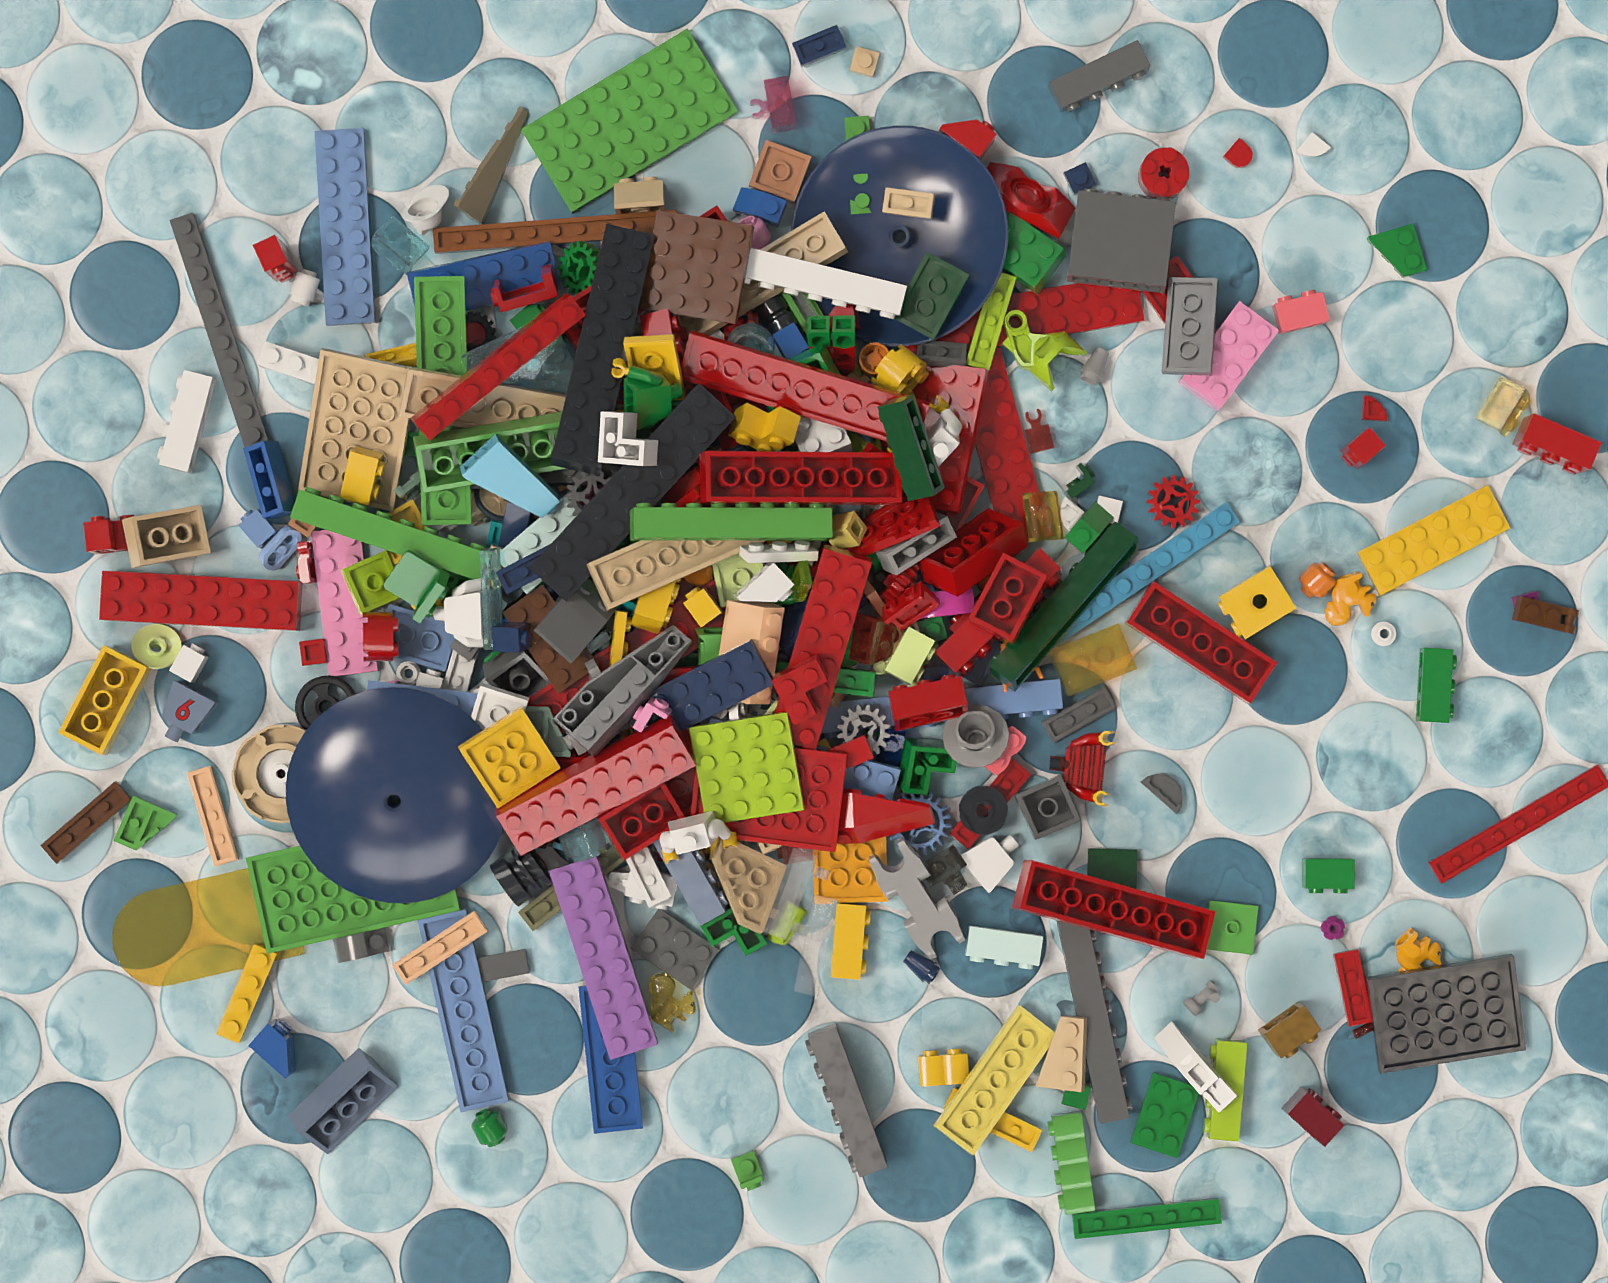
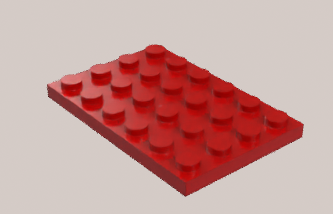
M926 365V370L929 374L923 383H918L912 390L915 398L937 405L939 399L936 396L939 395L948 402L949 409H951L962 425L959 433V445L938 466L945 488L931 496L935 511L960 514L989 371L983 368L958 365L947 367ZM930 407L924 422L926 432L941 417V414H938ZM879 439L882 451L890 453L887 448L891 450V447L887 441Z
M794 747L805 809L724 822L731 832H736L737 840L836 852L848 753ZM697 769L695 770L690 816L704 813Z

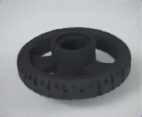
M319 676L308 681L299 691L295 701V714L301 727L307 730L313 721L323 713L321 705L324 701L329 700L332 705L339 702L336 697L329 695L328 688L330 684L341 688L347 697L356 694L354 689L346 681L335 676ZM314 690L318 695L313 704L314 714L305 716V699L308 693Z

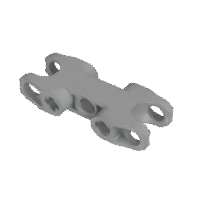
M901 837L897 840L899 849L904 857L900 864L887 866L883 864L875 853L869 856V862L875 873L877 884L886 898L890 900L898 894L912 915L903 921V924L914 943L932 960L937 957V952L931 942V938L936 932L941 930L950 932L959 944L966 940L965 935L959 924L957 913L949 900L944 897L937 902L934 901L922 881L931 876L928 866L920 853L904 837Z

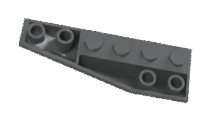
M672 625L588 681L553 719L595 758L630 721L639 706H643L692 641Z

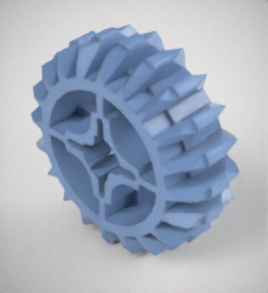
M932 792L928 794L927 798H924L923 794L915 797V794L910 793V799H907L903 793L901 794L902 799L930 804L937 812L939 818V827L934 825H928L931 828L920 827L919 830L916 829L914 835L915 829L910 830L906 840L916 851H918V848H922L923 855H927L926 847L930 846L933 852L937 851L934 843L937 841L939 845L943 846L944 842L939 839L940 836L949 837V834L943 831L944 827L952 828V824L944 823V819H950L951 814L943 815L942 811L948 809V806L943 805L939 808L938 804L942 799L938 797L933 802L934 793ZM926 830L935 834L933 838L926 842L914 843L921 831ZM897 833L891 835L889 838L892 841L895 840L897 837L900 839L903 836L901 833Z

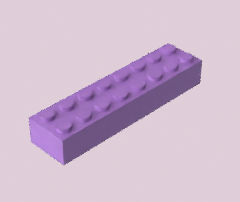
M598 855L550 870L549 873L610 1060L657 1045L658 1039Z

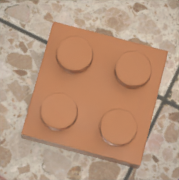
M765 140L749 187L795 204L812 157Z

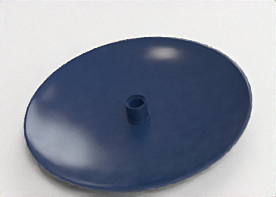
M880 127L856 135L832 150L812 171L800 192L793 213L791 231L822 212L826 213L848 253L827 264V267L908 286L926 252H929L971 275L936 339L958 329L980 310L996 287L1006 260L1009 233L1008 219L1002 195L993 176L980 159L966 147L947 135L923 127ZM868 174V179L865 183L858 184L855 182L853 175ZM886 188L935 194L932 219L883 213ZM860 193L868 195L870 199L868 208L871 213L851 214L850 200L855 201L856 196ZM905 231L906 240L898 244L895 240L897 233ZM822 298V302L815 301L824 316H829L836 306L831 304V299ZM872 309L870 313L858 311L861 329L855 330V338L859 340L896 347L901 344L912 346L933 341L931 338L896 319L879 316L880 311Z
M396 687L377 688L354 694L335 703L314 720L305 731L291 757L287 772V813L294 835L303 852L312 864L332 882L358 896L387 903L420 902L444 895L458 888L476 874L486 863L496 848L503 831V827L496 817V805L458 749L459 745L480 733L483 729L471 716L456 705L421 690ZM392 794L398 795L401 802L393 803L389 796Z

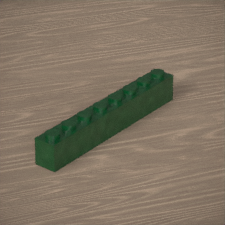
M1114 522L1110 527H1106L1096 544H1092L1087 548L1083 559L1079 563L1076 562L1070 568L1069 575L1063 581L1061 580L1056 584L1050 597L1041 601L1037 612L1032 617L1027 618L1014 645L1007 642L1005 649L992 658L990 662L992 675L1016 692L1140 548L1138 537L1117 522Z

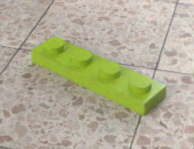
M1001 273L996 287L982 306L967 356L966 366L983 368L989 371L1016 277Z

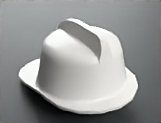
M432 185L422 189L403 210L402 218L409 221L411 226L420 235H425L430 229L437 227L441 223L442 207L449 198V190L442 185Z

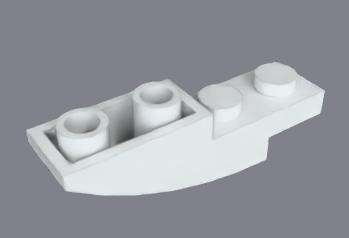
M1173 1021L1154 1037L1177 1069L1218 1112H1221L1238 1096Z

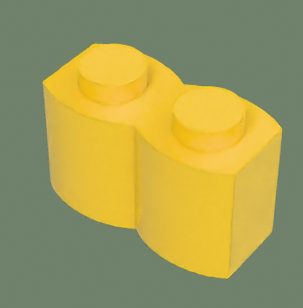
M962 1048L947 1049V1054H938L937 1050L923 1051V1055L918 1056L919 1085L963 1084L969 1075L968 1053H962Z

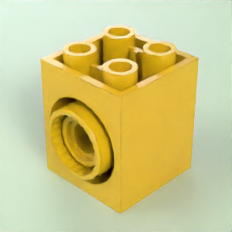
M1270 565L1219 595L1221 601L1218 602L1224 615L1230 614L1234 620L1231 626L1237 636L1243 635L1245 639L1296 609L1295 604ZM1257 594H1263L1267 598L1266 604L1262 607H1257L1252 602L1253 597Z

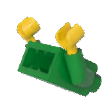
M621 358L613 360V365L621 369L612 368V375L616 378L623 377L624 374L628 375L627 378H624V411L616 410V412L637 413L636 430L642 428L650 429L661 419L668 417L672 413L671 400L682 397V389L679 383L670 385L659 373L635 366L628 368L625 361Z

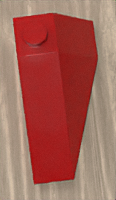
M844 789L837 844H859L935 824L931 805L902 798L892 801L883 799L884 795L876 793V796L872 797L862 795L861 790Z

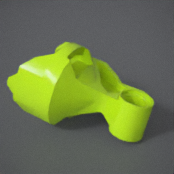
M1020 310L1010 311L1004 319L1003 325L1007 339L1002 345L1013 354L1014 360L1020 369L1029 371L1051 392L1055 387L1049 366L1050 362L1059 353L1080 354L1082 356H1085L1087 353L1066 332L1030 333L1027 318ZM1013 316L1019 317L1022 326L1012 328L1008 322L1009 318Z

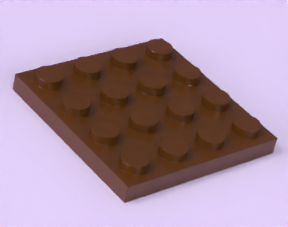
M657 210L653 229L655 237L643 286L640 308L653 311L668 308L672 314L737 325L754 226Z

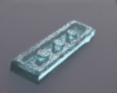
M500 548L480 551L484 650H493L491 627L502 622L501 582L495 573L501 569Z

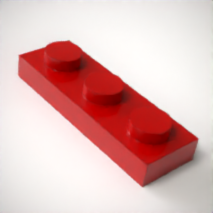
M1353 949L1334 953L1333 957L1348 1026L1372 1022L1359 950Z

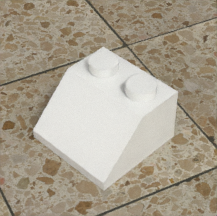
M768 562L733 597L739 601L777 602L781 600L783 602L793 592L790 588L794 584L775 563Z

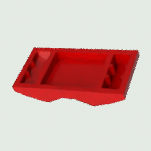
M990 162L987 169L999 187L1006 211L1059 239L1076 209L1069 199L1056 187L1041 185L1035 180L1028 178L1019 167Z

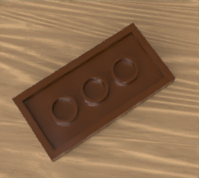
M542 584L502 613L508 622L530 623L532 643L528 651L557 693L560 694L588 674L585 662L594 659L597 666L599 667L600 665L587 646L570 664L534 631L555 603L554 598Z

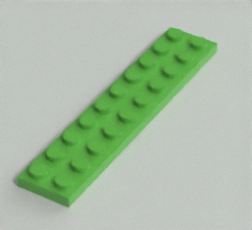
M464 276L414 277L417 368L463 376L467 373ZM449 425L441 432L461 429L463 427ZM420 483L422 525L471 524L470 485L423 493Z

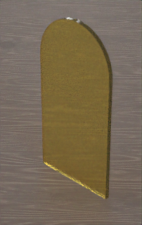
M248 868L150 890L131 899L118 914L112 934L113 950L122 968L134 979L152 986H169L243 969L253 945L257 943L265 947ZM300 946L278 951L275 961L304 955V947Z

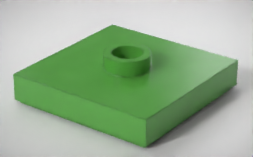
M1209 900L1208 909L1216 911L1207 950L1253 955L1258 906Z

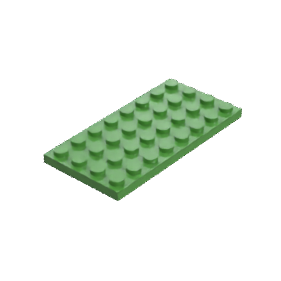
M685 29L525 126L521 131L571 213H574L612 190L614 183H619L620 179L632 178L738 113V110L689 30Z
M300 845L246 857L267 954L460 911L456 889L433 899L412 903H387L358 896L345 890L323 875L312 864Z

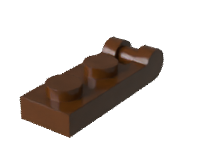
M1517 596L1512 620L1574 635L1576 630L1574 622L1575 618H1578L1579 610ZM1562 615L1566 616L1564 624H1560Z

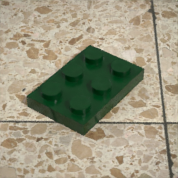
M926 252L907 286L900 316L895 315L894 319L935 341L971 275Z

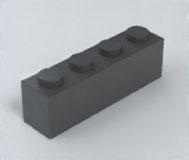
M1136 40L1050 81L1048 87L1060 112L1067 110L1069 113L1080 108V103L1089 99L1090 102L1101 98L1103 96L1102 92L1111 89L1114 92L1124 87L1125 81L1132 78L1134 81L1145 77L1147 75L1146 71L1149 70L1151 65L1139 41Z

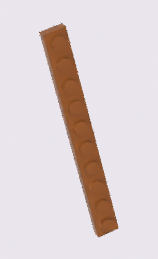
M664 210L667 212L677 213L676 210ZM657 211L433 228L435 254L519 248L546 241H551V245L577 243V241L597 242L603 240L606 224L653 234Z

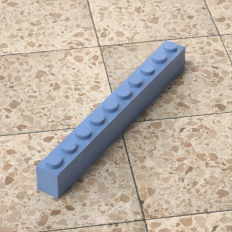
M1060 679L1022 683L1016 692L1009 687L1007 692H1003V685L964 689L968 706L974 704L988 706L999 712L1003 719H1009V714L1018 713L1019 718L1033 716V711L1043 710V715L1058 714L1057 709L1063 708ZM889 697L840 702L839 708L829 705L821 733H823L824 738L837 737L838 732L843 731L837 728L838 724H844L841 716H849L848 709L850 707L857 711V704H860L862 709H865L867 704H870L872 711L877 707L880 708L878 715H887L883 722L894 726ZM861 715L863 719H873V717L869 715ZM852 721L848 725V735L854 730ZM936 723L922 725L921 728L935 727ZM860 725L861 729L859 730L857 735L863 734L862 729H869L871 728V726H867L864 728L862 727V725ZM880 726L875 729L874 733L880 732Z

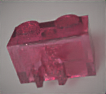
M788 76L763 80L767 101L760 99L750 101V106L758 105L761 108L758 113L752 114L753 119H759L765 113H769L772 133L796 129Z

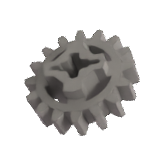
M857 704V711L850 707L848 709L849 716H841L844 724L840 723L837 725V728L843 730L837 737L844 738V742L864 735L859 734L856 736L861 729L860 725L864 728L871 726L868 731L869 736H866L871 750H874L877 754L880 753L879 745L886 747L887 742L883 739L890 738L891 735L889 732H885V729L891 726L890 723L883 722L887 715L879 716L880 708L877 707L872 711L870 704H867L865 709H862V706ZM861 715H869L873 717V719L866 720L863 719ZM852 721L854 730L848 735V725ZM880 726V737L876 740L874 731Z

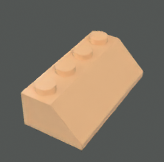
M727 600L719 655L752 639L773 676L775 674L784 607L772 602ZM773 685L740 701V703L770 704Z

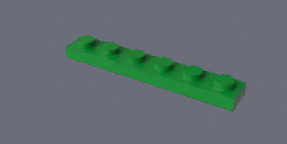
M1219 1198L1072 1214L1075 1239L1222 1224Z

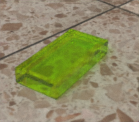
M808 560L799 561L791 577V582L794 584L792 591L796 602L805 601L812 586Z

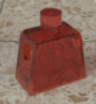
M857 613L849 659L869 666L891 657L894 642L899 639L897 626L892 622L889 624L884 623L881 617Z

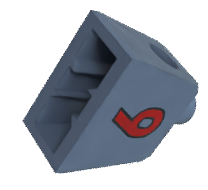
M174 680L161 715L163 720L171 723L165 737L178 743L184 731L196 734L218 706L219 702L180 681Z

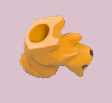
M1356 571L1336 578V584L1332 590V601L1328 602L1327 608L1324 609L1325 618L1331 625L1342 626L1346 624L1351 617V606L1357 604L1364 616H1370V611L1375 605L1377 598L1373 593H1366L1371 589V586H1360L1359 580L1363 577L1362 572Z
M1409 928L1395 942L1397 961L1401 966L1398 972L1422 968L1420 964L1426 959H1429L1437 966L1442 965L1440 961V944L1438 942L1430 943L1431 939L1427 936H1424L1419 941L1417 939L1418 932Z

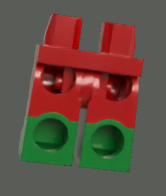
M855 315L833 316V340H831L830 316H808L807 338L809 349L824 343L840 375L847 377L855 370Z

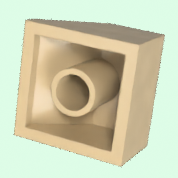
M652 176L645 177L643 181L634 182L632 178L620 179L619 183H614V208L616 214L666 210L663 180H658V177Z

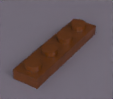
M114 781L40 846L56 864H59L125 807L132 798L117 781Z

